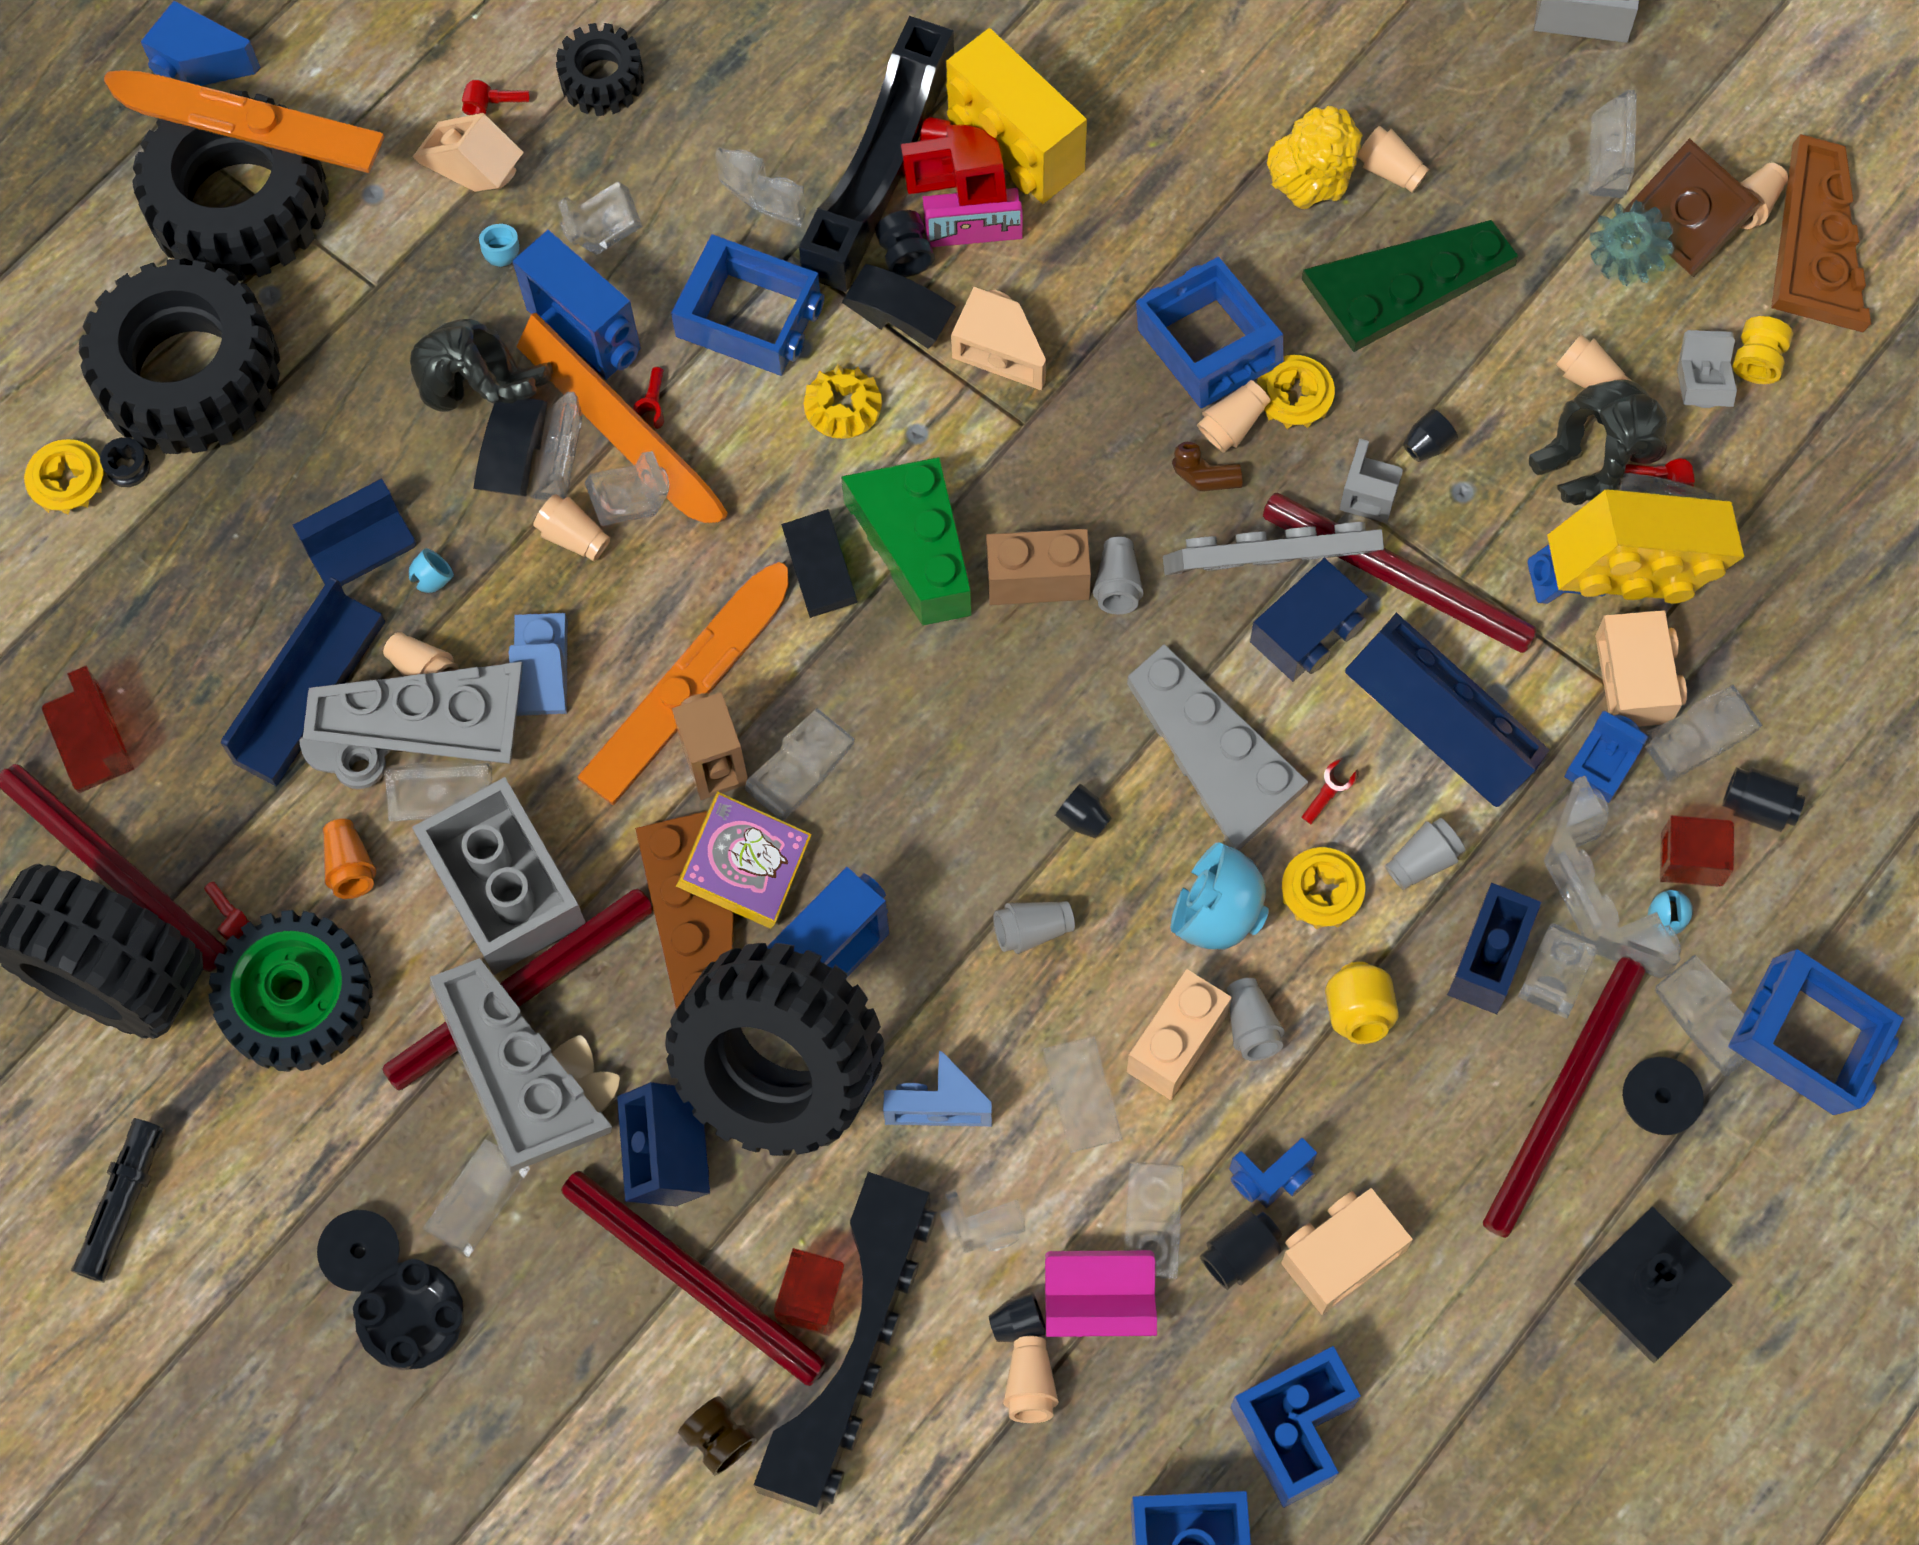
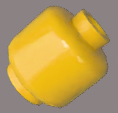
M1352 962L1343 966L1339 972L1328 980L1325 987V995L1333 1030L1342 1037L1357 1044L1374 1043L1383 1039L1396 1024L1399 1011L1390 974L1382 968L1369 965L1366 962Z

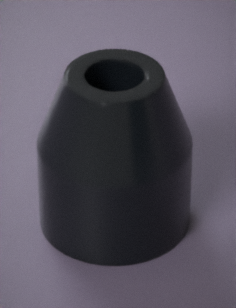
M1431 409L1412 426L1403 446L1414 460L1421 462L1441 454L1458 439V435L1452 424L1439 411Z
M1082 784L1075 788L1055 814L1059 820L1074 832L1095 839L1112 819L1102 801Z
M1033 1292L1007 1300L989 1315L991 1329L997 1342L1014 1343L1015 1340L1023 1336L1039 1337L1046 1334L1043 1315Z

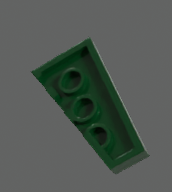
M1489 220L1303 269L1302 281L1349 347L1355 352L1516 266L1518 254L1494 222Z

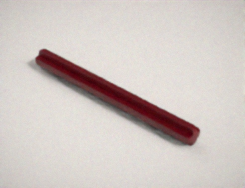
M1274 493L1269 498L1263 511L1265 520L1285 530L1316 527V536L1335 534L1334 525L1338 524L1280 493ZM1386 548L1373 553L1338 557L1520 653H1524L1530 647L1536 635L1537 629L1534 625Z
M13 764L8 769L2 770L0 773V789L114 891L133 900L132 902L140 907L146 908L158 915V918L171 924L180 931L181 935L189 938L195 944V948L200 949L202 953L204 971L211 972L216 969L214 961L218 953L225 955L228 951L219 940L21 765Z
M631 890L500 983L515 1004L520 1007L653 912L651 902L641 890ZM446 1022L383 1066L384 1075L396 1090H403L458 1051Z
M1622 957L1616 964L1483 1220V1226L1491 1233L1506 1238L1512 1232L1646 972L1645 967L1641 963L1629 957Z
M575 1171L565 1181L561 1191L566 1199L802 1383L811 1386L818 1380L826 1367L823 1358L582 1171Z

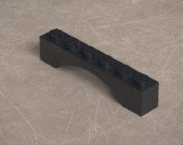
M909 16L891 53L876 105L858 149L834 191L817 208L799 245L801 267L817 272L819 283L847 292L875 233V227L881 220L904 171L901 144L918 141L922 124L925 119L929 118L947 80L946 60L954 55V30Z
M871 1172L867 1173L850 1219L851 1232L860 1256L863 1276L861 1312L854 1340L840 1369L821 1395L798 1416L773 1431L754 1482L757 1493L818 1515L821 1514L825 1502L835 1503L844 1478V1472L837 1470V1466L844 1448L853 1451L863 1424V1418L856 1416L862 1396L872 1398L882 1370V1366L874 1364L881 1343L890 1346L894 1339L901 1314L893 1312L900 1292L909 1294L919 1266L918 1262L911 1260L918 1240L925 1243L928 1242L936 1220L937 1212L930 1210V1192Z

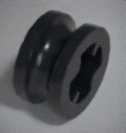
M120 437L111 440L101 451V466L110 481L119 487L136 486L144 481L149 474L150 462L148 456L144 452L143 447L134 439ZM121 457L125 460L131 458L134 460V464L131 467L126 465L118 467L116 462Z

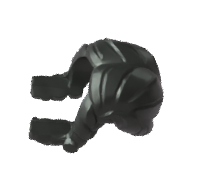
M472 319L455 320L439 326L414 345L410 357V370L419 389L421 400L428 407L440 412L452 411L462 403L464 398V379L468 380L469 385L476 392H479L481 397L491 403H498L499 401L514 403L517 400H525L535 395L537 392L536 387L547 384L551 380V374L553 373L550 362L526 369L517 367L508 347L503 343L497 331L487 329L484 324ZM483 359L486 360L488 369L491 371L492 374H494L499 385H496L493 381Z
M1614 380L1588 386L1574 400L1566 402L1558 421L1556 438L1546 445L1544 449L1530 454L1529 466L1536 475H1543L1547 472L1558 470L1566 466L1568 460L1571 461L1579 458L1582 452L1580 443L1584 436V424L1589 416L1594 415L1597 422L1604 425L1607 436L1602 470L1592 475L1583 476L1557 485L1563 502L1581 505L1586 500L1594 499L1605 489L1616 490L1620 482L1619 479L1623 477L1629 460L1638 464H1650L1659 461L1666 454L1667 444L1664 440V435L1666 433L1667 417L1665 416V411L1639 384L1629 380Z

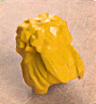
M1327 106L1325 109L1314 107L1304 114L1303 118L1294 122L1292 134L1283 136L1280 140L1275 141V144L1270 148L1267 159V166L1273 182L1271 185L1286 194L1294 206L1300 209L1310 208L1313 204L1322 200L1338 201L1347 190L1351 172L1354 171V166L1357 164L1356 158L1358 151L1361 149L1360 142L1363 136L1355 126L1347 110H1338L1333 106Z

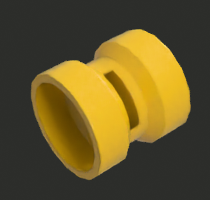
M1756 316L1746 320L1741 334V341L1744 346L1736 352L1732 365L1734 372L1740 378L1756 384H1771L1780 380L1785 365L1782 354L1788 351L1793 336L1789 325L1769 316Z

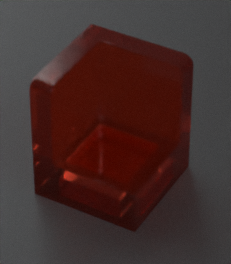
M1671 815L1661 832L1660 882L1715 887L1724 886L1734 870V823L1730 820Z
M793 1248L774 1308L777 1322L830 1336L836 1316L833 1306L845 1270L843 1262Z

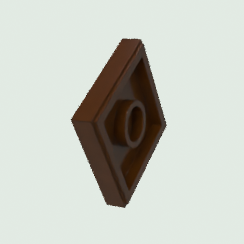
M1689 138L1627 205L1622 213L1691 276L1695 277L1755 213L1762 203Z

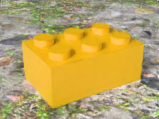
M990 27L946 60L947 115L953 125H968L983 129L990 136L994 137L1000 147L1004 168L1010 173L1013 182L1023 193H1031L1038 201L1044 204L1085 172L1087 119Z
M1605 489L1547 534L1558 590L1581 592V595L1585 597L1612 594L1623 595V598L1626 600H1639L1649 597L1661 598L1670 604L1681 603L1693 598L1695 591L1708 582L1723 577L1726 573L1725 570L1744 558L1734 510L1730 501Z

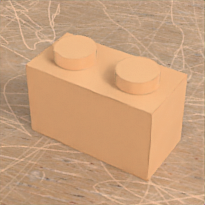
M1665 610L1604 615L1595 637L1608 713L1613 716H1625L1635 722L1638 727L1672 724L1681 706L1686 704L1687 688L1684 676L1676 674L1674 658H1677L1678 637L1674 628H1668Z
M1186 969L1130 1052L1127 1073L1169 1100H1172L1228 1016L1232 997Z
M1372 1188L1359 1197L1353 1191L1347 1193L1328 1209L1329 1214L1332 1216L1317 1229L1311 1223H1308L1285 1242L1289 1250L1285 1252L1281 1264L1321 1315L1325 1314L1404 1254L1413 1240Z

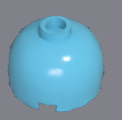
M1220 842L1215 843L1203 854L1191 873L1197 875L1198 878L1190 892L1182 888L1172 914L1170 928L1171 932L1189 944L1204 949H1228L1240 943L1248 933L1256 935L1267 919L1269 908L1263 905L1266 887L1262 873L1256 864L1235 848L1228 847Z

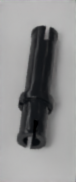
M133 1118L116 1163L110 1162L107 1170L110 1178L91 1221L80 1253H78L76 1261L71 1268V1272L93 1281L105 1283L110 1264L123 1237L136 1200L140 1195L142 1187H148L152 1178L148 1175V1172L166 1129L160 1128V1126L151 1122Z

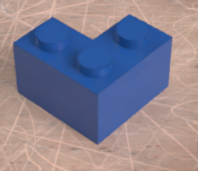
M1334 1346L1236 1395L1230 1407L1283 1508L1333 1483L1339 1473L1315 1427L1354 1408L1361 1395Z

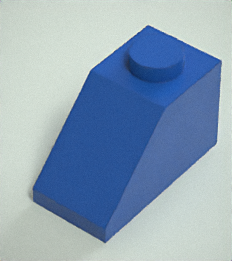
M176 1L170 4L141 40V44L149 59L148 66L156 75L199 86L254 75L261 68L250 40Z

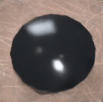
M408 1259L401 1263H395L377 1272L356 1299L353 1306L356 1333L365 1351L380 1364L401 1371L423 1369L442 1359L457 1342L464 1323L463 1299L454 1281L438 1267L426 1264L418 1259Z

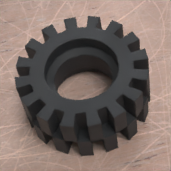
M596 23L588 24L590 32L584 34L581 27L573 30L575 40L573 41L566 36L562 41L563 49L558 48L556 57L558 62H556V68L564 97L567 96L568 102L573 107L579 103L581 112L588 114L590 108L594 107L596 116H604V108L610 107L613 115L620 112V102H623L628 108L633 104L632 94L639 97L642 92L641 83L644 84V72L640 50L637 48V42L633 36L628 38L627 31L620 27L614 34L613 24L604 23L603 31H598ZM608 60L618 65V69L612 75L605 78L593 79L583 75V69L595 61Z

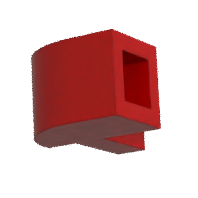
M968 125L946 126L947 137L901 144L908 195L955 187L959 206L1007 202L1004 166L1000 147L997 140L985 130Z

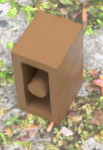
M1087 529L986 534L989 605L1089 600L1091 571Z
M722 692L711 696L707 693L696 694L685 699L680 706L672 708L682 749L700 800L715 796L717 792L724 793L748 785L749 781L741 745Z

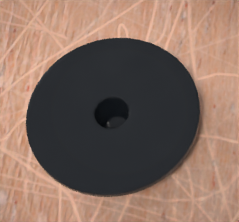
M1653 1057L1641 1061L1627 1075L1622 1090L1623 1103L1631 1119L1642 1129L1657 1135H1675L1687 1130L1696 1122L1703 1108V1090L1697 1076L1685 1064L1672 1058Z
M352 1210L335 1217L323 1230L317 1246L318 1263L325 1277L335 1286L353 1292L362 1291L377 1272L397 1263L400 1252L398 1236L392 1225L381 1215L367 1210Z

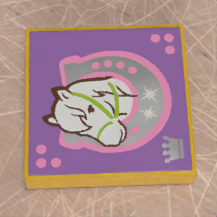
M717 792L676 887L771 929L776 923L812 834Z

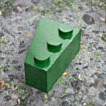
M937 457L841 476L844 504L851 515L854 514L867 535V540L888 567L893 581L922 626L971 616V590L940 458Z

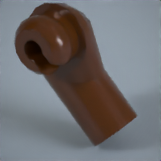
M1183 442L1175 448V458L1172 460L1175 473L1197 491L1242 488L1240 463L1211 466L1201 457L1200 447L1193 442Z

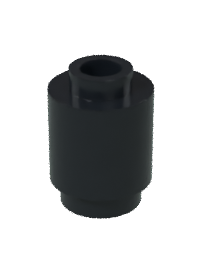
M1736 767L1728 784L1722 806L1732 809L1733 816L1782 832L1786 823L1793 826L1796 825L1804 806L1805 796L1797 794L1799 783L1750 767L1748 771Z
M1245 1210L1206 1243L1208 1249L1200 1255V1259L1214 1279L1223 1288L1229 1290L1236 1283L1242 1286L1278 1256L1282 1250L1277 1241L1283 1236L1277 1225L1267 1214L1261 1211L1256 1216L1251 1211Z

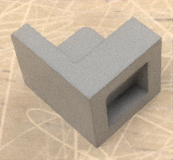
M1359 439L1339 510L1387 523L1403 470L1395 465L1366 458L1369 441Z

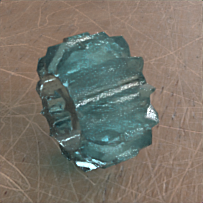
M1636 200L1630 212H1625L1623 206L1616 203L1614 206L1616 216L1610 219L1607 216L1599 215L1598 223L1603 230L1590 233L1589 239L1592 245L1597 247L1591 252V258L1594 264L1602 265L1601 272L1607 279H1611L1618 274L1621 284L1628 286L1634 274H1638L1642 283H1648L1649 274L1647 270L1652 267L1657 271H1664L1666 265L1660 256L1673 254L1674 246L1671 241L1667 240L1673 233L1672 227L1669 222H1661L1662 214L1656 207L1645 212L1642 202ZM1639 237L1640 243L1638 245L1632 242L1634 248L1624 249L1623 244L1625 242L1631 245L1630 239Z

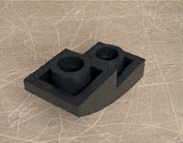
M868 264L863 266L841 302L880 330L889 322L927 349L936 342L956 308L955 305L926 287L891 271Z
M528 398L517 400L514 403H503L501 401L494 403L483 437L473 489L523 497L527 496L533 449H541L547 401Z
M829 509L781 524L809 617L812 618L858 603Z

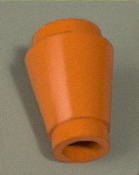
M349 819L330 821L323 827L325 884L328 888L332 889L333 894L338 898L352 899L360 897L373 888L376 868L355 830L353 822Z

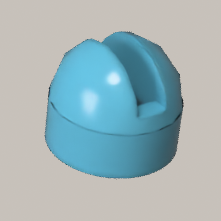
M494 224L488 226L479 236L481 252L485 260L491 265L498 267L510 265L519 253L517 232L509 225Z
M427 548L419 553L409 567L410 581L416 582L420 580L417 589L425 593L438 591L454 576L449 564L439 554Z
M1668 890L1659 893L1648 908V920L1651 926L1656 931L1665 935H1675L1682 932L1691 921L1693 915L1692 904L1689 898L1681 891ZM1670 901L1676 903L1678 921H1671Z

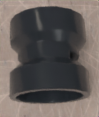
M897 211L885 216L877 223L875 233L879 245L887 250L885 261L889 271L903 277H910L925 271L932 265L935 255L930 242L927 239H923L924 225L916 211Z

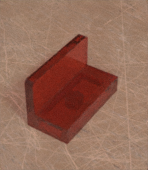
M87 666L67 673L74 690L73 692L42 706L43 714L72 786L78 793L135 770L101 686Z

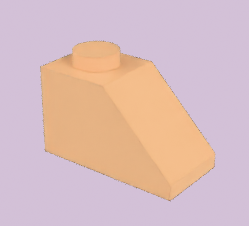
M484 113L439 121L413 155V158L419 164L477 192L501 189L509 183L516 173L514 165L524 152Z
M973 287L951 334L952 358L1042 391L1046 381V358L1020 304L1013 301L1003 292L997 290L985 291Z

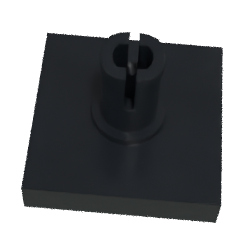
M1653 1206L1574 1283L1653 1364L1733 1286Z

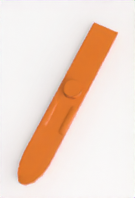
M120 70L109 71L104 77L105 84L113 97L127 108L141 114L370 173L384 140V134L381 132L141 71Z
M537 313L531 314L516 347L535 366L547 362L551 363L553 373L551 374L550 381L677 509L689 518L703 523L724 521L727 517V511L704 480Z
M777 562L765 567L752 576L734 594L578 775L579 781L614 806L678 731L672 708L680 706L685 699L693 695L709 694L773 620L784 603L789 587L788 568L785 564Z

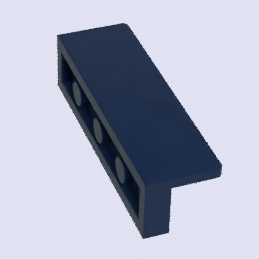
M333 577L327 581L221 739V745L234 765L276 787L301 751L299 739L303 737L309 688L345 684L385 624L381 613L346 596L340 582Z
M1397 612L1345 669V673L1495 807H1499L1536 771L1550 750Z

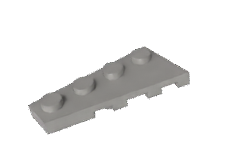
M1352 522L1334 525L1335 534L1316 536V527H1301L1285 530L1286 539L1267 541L1266 531L1237 534L1236 544L1218 546L1216 536L1186 539L1187 549H1181L1163 556L1165 576L1182 574V572L1199 568L1212 571L1240 567L1249 563H1253V565H1267L1290 562L1293 559L1302 558V560H1312L1324 557L1331 558L1373 553L1384 550L1382 529L1366 531L1365 522Z
M1165 644L1128 675L1127 685L1158 735L1164 738L1175 756L1176 764L1183 775L1189 778L1201 798L1200 802L1209 817L1215 820L1225 836L1224 841L1228 847H1233L1239 851L1307 789L1308 781Z
M523 662L309 688L303 739L511 764Z
M480 958L430 977L432 991L510 1173L611 1133L612 1126L601 1112L598 1113L585 1097L581 1086L552 1055L551 1048L539 1033L536 1034L520 1014L521 1010Z

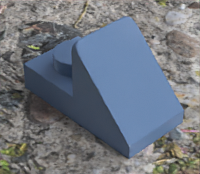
M565 613L515 615L514 645L509 646L510 663L523 662L517 716L567 714L568 621Z
M939 1051L938 1091H928L926 1085L919 1083H902L896 1086V1090H884L883 1113L885 1125L992 1127V1102L942 1051Z

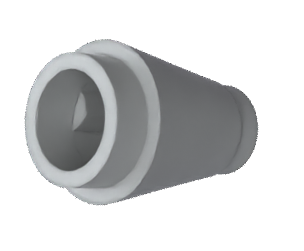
M1112 537L1105 541L1093 590V595L1098 601L1099 608L1110 614H1127L1134 611L1138 607V601L1143 597L1134 543L1126 537Z
M1439 818L1432 824L1426 821L1392 860L1385 865V868L1395 883L1402 890H1405L1410 885H1414L1457 864V857L1465 851V847L1445 820Z
M1068 901L1006 903L1004 909L995 911L993 915L996 938L1003 952L1014 950L1016 954H1020L1062 936L1064 933L1072 932L1075 928L1073 912Z
M1243 978L1231 983L1227 987V993L1232 997L1230 1017L1234 1048L1241 1051L1242 1057L1249 1061L1262 1060L1277 1054L1283 1048L1281 1038L1284 1036L1285 1031L1261 988H1259L1257 980L1254 978Z

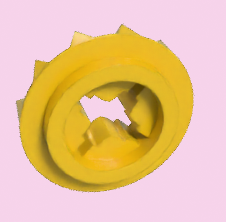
M1302 355L1283 356L1284 362L1260 376L1257 380V384L1266 392L1271 400L1264 407V411L1269 421L1275 419L1283 423L1286 429L1292 425H1304L1308 428L1319 418H1325L1334 400V382L1328 370L1318 361ZM1298 378L1300 379L1301 394L1306 396H1300L1298 402H1295V406H1293L1288 401V393L1283 391H1290L1291 386L1295 384V379Z
M837 364L834 370L825 373L819 371L816 379L810 385H806L803 405L809 423L818 432L828 437L846 439L863 434L875 424L881 412L882 398L874 377L869 378L858 366L853 370L844 369ZM832 390L839 391L843 396L852 393L851 405L853 412L849 407L846 408L841 403L832 406L834 404Z
M64 439L43 446L31 457L25 469L24 483L27 493L33 502H36L48 513L55 510L69 515L70 510L76 507L83 506L88 508L89 500L95 493H102L101 482L106 473L101 466L100 456L91 446L78 440ZM65 463H67L73 475L77 477L70 479L67 490L63 491L59 482L55 480L62 478Z
M1317 847L1301 852L1290 861L1281 882L1283 903L1293 912L1296 921L1303 920L1313 925L1315 929L1328 926L1338 928L1345 921L1356 916L1365 896V880L1361 869L1351 857L1333 848ZM1316 873L1326 885L1339 884L1331 892L1330 906L1327 901L1323 900L1320 894L1307 895L1309 891L1314 889Z

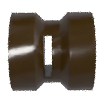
M720 1396L714 1397L702 1405L683 1423L678 1431V1434L689 1447H697L703 1453V1463L714 1476L724 1472L738 1461L756 1440L745 1425H737L732 1420L731 1409Z

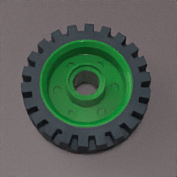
M293 910L281 911V917L275 918L272 913L260 916L261 924L254 926L250 921L241 927L244 934L239 939L232 935L225 943L228 949L225 955L218 953L214 961L217 972L210 973L209 985L212 993L209 994V1002L214 1011L215 1021L226 1039L249 1060L252 1059L262 1067L269 1069L270 1066H273L278 1071L290 1072L291 1067H296L300 1071L312 1069L311 1063L316 1061L324 1065L332 1061L330 1054L336 1050L342 1054L350 1047L347 1040L351 1036L357 1038L363 1030L361 1025L362 1018L368 1019L371 1010L368 1000L373 998V987L369 979L371 976L368 966L359 948L342 928L339 929L333 921L325 917L321 920L315 913L303 911L302 916H298ZM293 982L303 983L302 989L296 997L289 1000L280 999V994L286 985Z

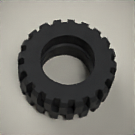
M230 90L231 94L276 105L273 98L262 94H256L254 98H250L247 91ZM278 104V105H277V106H280V107L288 108V107H286L285 105H281V104ZM163 119L156 121L158 129L155 132L149 130L140 143L144 152H138L134 160L133 170L136 174L132 180L134 194L154 238H156L160 248L168 258L184 259L186 265H192L194 260L212 263L215 272L218 268H225L235 274L238 281L246 280V275L257 273V276L261 277L272 273L271 267L279 263L284 267L295 260L294 252L299 248L306 250L315 239L312 229L319 230L323 225L326 216L323 207L328 204L329 190L325 182L326 176L320 160ZM252 164L271 171L264 186L254 196L240 204L223 208H211L192 202L200 185L210 175L228 166Z
M184 259L167 260V265L156 267L153 262L141 266L142 272L132 277L126 273L115 281L117 287L111 293L105 290L95 301L98 310L96 313L90 311L87 314L82 326L87 335H82L79 339V354L83 360L80 367L83 376L105 416L111 420L115 429L124 437H133L142 447L148 450L155 449L157 444H159L163 453L178 455L181 454V448H190L192 454L207 451V445L217 441L222 446L234 440L232 433L240 428L245 432L257 422L254 417L257 410L261 412L266 411L273 399L268 389L274 390L278 386L280 372L277 364L280 362V354L263 309L247 284L239 283L236 275L225 268H218L215 272L212 263L194 260L192 265H186ZM197 331L210 333L222 338L220 347L212 361L203 370L187 379L164 383L140 377L142 366L150 352L158 344L174 335Z
M34 864L20 871L0 904V963L4 969L21 978L20 980L29 986L45 993L44 995L67 1005L70 1009L82 1015L85 1014L106 1026L115 1027L121 1032L130 1035L135 1034L141 1038L155 1039L168 1032L203 971V957L200 949L195 948V944L189 938L181 935L177 928L164 922L150 910L133 903V900L107 889L104 885L93 880L84 879L80 875L68 870L62 871L55 866Z
M766 943L746 944L742 950L741 948H733L721 954L717 961L710 962L670 1020L671 1027L666 1032L665 1047L669 1054L666 1061L671 1078L678 1079L675 1085L676 1091L683 1103L689 1101L694 1107L692 1110L693 1115L702 1124L708 1122L717 1129L715 1134L727 1142L733 1138L743 1143V1149L755 1153L759 1152L761 1148L767 1149L770 1155L788 1156L793 1149L797 1155L817 1151L819 1146H828L839 1139L843 1131L850 1127L877 1081L882 1069L881 1058L884 1055V1039L881 1033H878L881 1025L874 1008L867 1009L865 1006L868 998L857 984L852 987L846 980L847 973L836 964L831 968L820 961L821 955L810 950H806L804 954L794 951V945L775 943L772 949H768ZM741 1027L761 1029L785 1040L801 1055L809 1071L791 1070L772 1063L752 1047Z

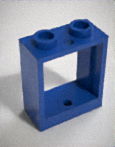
M547 230L512 260L526 310L531 314L537 313L605 380L617 370H624L632 364L641 347L630 300L558 237Z
M711 234L671 312L675 335L677 338L782 376L789 360L795 362L798 359L805 341L803 332L809 320L815 322L818 319L824 304V294L820 293L817 272ZM728 275L796 300L775 344L706 319Z
M1219 256L1203 265L1192 267L1185 275L1163 287H1156L1136 301L1138 331L1200 409L1244 386L1250 380L1253 381L1284 362L1283 333ZM1217 300L1245 336L1194 363L1166 327Z
M846 867L767 948L772 949L775 943L794 945V951L804 954L806 950H810L822 956L820 960L822 963L831 968L836 964L849 976L889 935L888 910L886 908V901L883 899L886 893L869 875L863 873L858 877L852 870Z
M1796 949L1772 959L1728 1047L1830 1114L1837 1115L1861 1109L1870 1101L1877 1086L1873 1080L1881 1064L1886 1062L1896 1050L1899 1038L1895 1035L1904 1018ZM1799 991H1802L1861 1030L1835 1084L1773 1044Z

